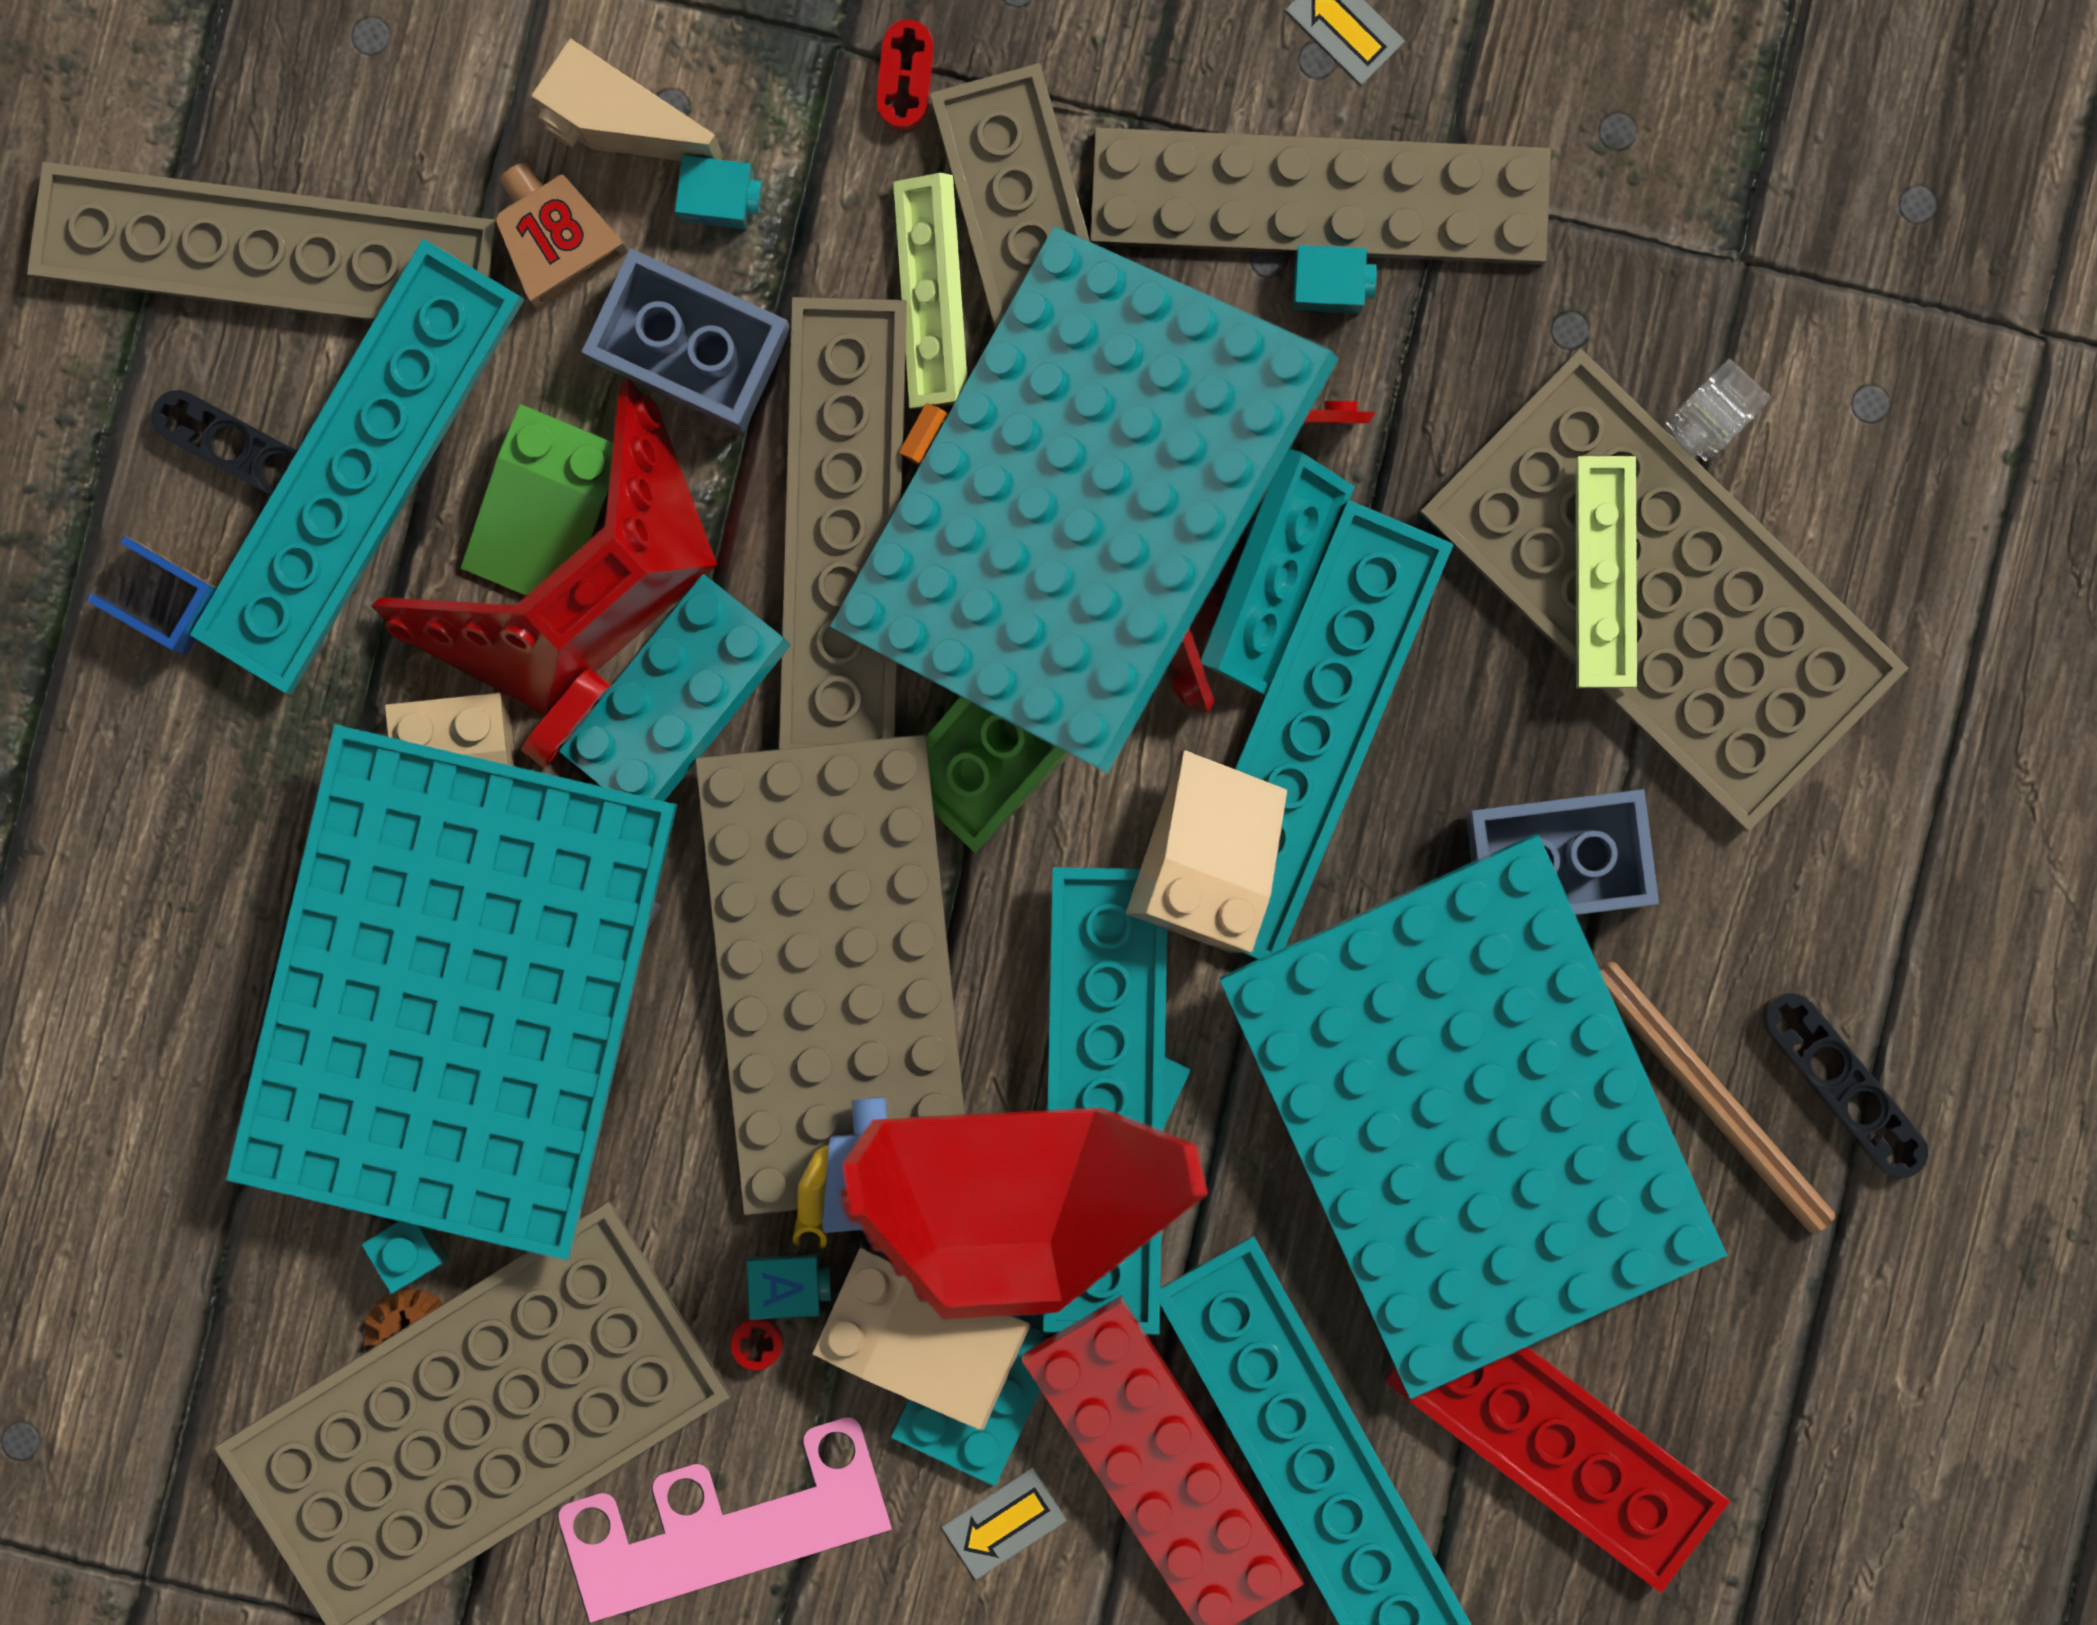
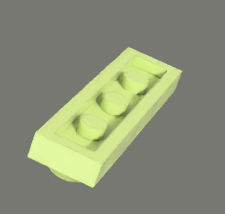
M935 173L893 182L902 300H907L905 353L909 408L921 410L926 403L936 407L954 405L968 381L953 175Z
M1578 456L1575 459L1576 688L1637 687L1636 456Z

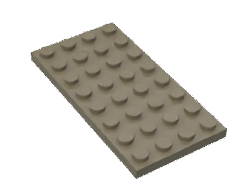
M1580 348L1419 514L1448 542L1453 543V547L1576 666L1575 459L1578 456H1636L1637 687L1598 689L1745 832H1750L1909 668Z
M926 734L696 758L744 1215L797 1210L798 1184L815 1151L829 1145L832 1136L854 1134L851 1100L886 1097L888 1118L965 1114Z
M609 1200L580 1218L571 1259L568 1261L529 1251L525 1252L222 1441L214 1449L325 1625H367L730 1398L731 1393Z

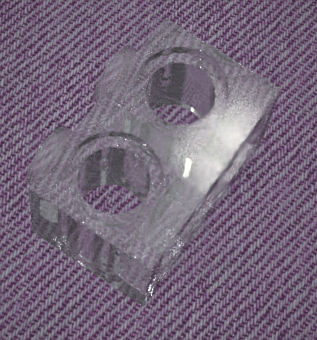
M1729 358L1692 393L1665 423L1673 430L1670 436L1693 458L1699 455L1707 461L1724 449L1772 398Z

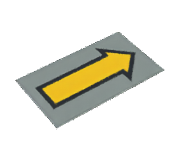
M1294 0L1286 8L1361 85L1405 42L1365 0Z
M1031 1468L942 1526V1529L975 1580H977L1067 1520L1035 1470Z

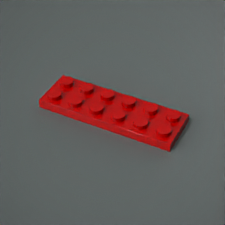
M1122 1296L1117 1297L1022 1354V1362L1194 1625H1236L1304 1585L1301 1573Z
M1528 1346L1412 1399L1409 1398L1395 1366L1383 1380L1660 1593L1663 1592L1730 1503L1728 1498Z

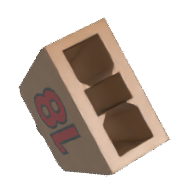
M524 161L511 167L499 177V181L514 204L499 212L495 219L524 291L536 309H539L628 253L619 236L563 174L542 185L529 162Z

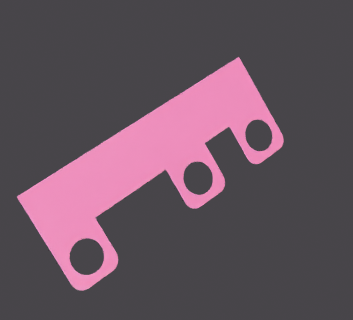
M842 1418L813 1427L806 1432L803 1442L817 1487L726 1515H722L710 1472L703 1465L693 1464L659 1475L653 1483V1493L665 1534L628 1544L616 1501L609 1494L600 1493L565 1504L559 1512V1522L590 1623L892 1530L860 1424L853 1418ZM831 1432L845 1433L854 1442L855 1456L852 1462L844 1468H830L819 1457V1443L825 1435ZM683 1478L695 1480L704 1491V1503L700 1510L687 1516L674 1512L667 1500L670 1486L675 1481ZM589 1507L601 1509L610 1520V1532L606 1539L593 1545L580 1541L573 1529L576 1515L581 1510Z

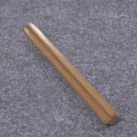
M1608 962L1599 970L1620 1017L1808 1232L1817 1234L1829 1226L1835 1218V1212L1619 965L1614 962Z

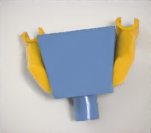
M886 1097L851 1100L854 1134L832 1136L829 1145L817 1149L813 1154L798 1184L797 1218L793 1234V1244L795 1246H800L802 1234L805 1232L816 1233L821 1238L820 1248H824L827 1244L828 1232L863 1229L858 1223L851 1224L841 1204L840 1190L846 1188L843 1162L873 1119L888 1118Z

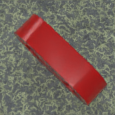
M911 19L900 20L892 24L885 32L882 42L876 97L878 114L882 122L890 129L899 132L911 131L920 126L925 120L929 106L934 60L933 37L928 28L921 22ZM905 34L915 35L916 44L925 47L923 52H914L911 71L901 70V53L897 49H892L894 43H903ZM900 81L910 82V100L919 103L917 108H909L904 118L896 117L894 107L886 105L888 99H897Z
M587 668L571 684L523 744L521 751L542 769L546 768L561 753L559 750L606 692H608L612 684L592 668Z

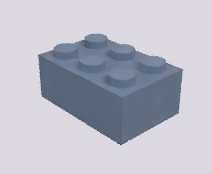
M630 248L581 353L588 362L627 380L630 379L644 388L744 433L789 337L791 328L788 320Z
M1644 789L1472 810L1465 813L1471 863L1537 833L1543 842L1575 915L1659 904Z

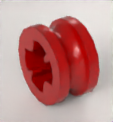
M747 1319L738 1326L731 1340L732 1354L737 1363L746 1369L754 1371L764 1370L772 1366L781 1355L784 1346L783 1333L778 1325L770 1319ZM753 1328L766 1330L764 1338L766 1339L771 1335L773 1339V1349H766L762 1354V1359L751 1358L748 1356L751 1349L745 1352L742 1349V1338H749L752 1335Z

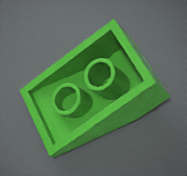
M520 404L497 457L461 569L527 596L602 530L607 514L613 442Z
M960 697L926 736L934 814L976 853L1070 757V754Z

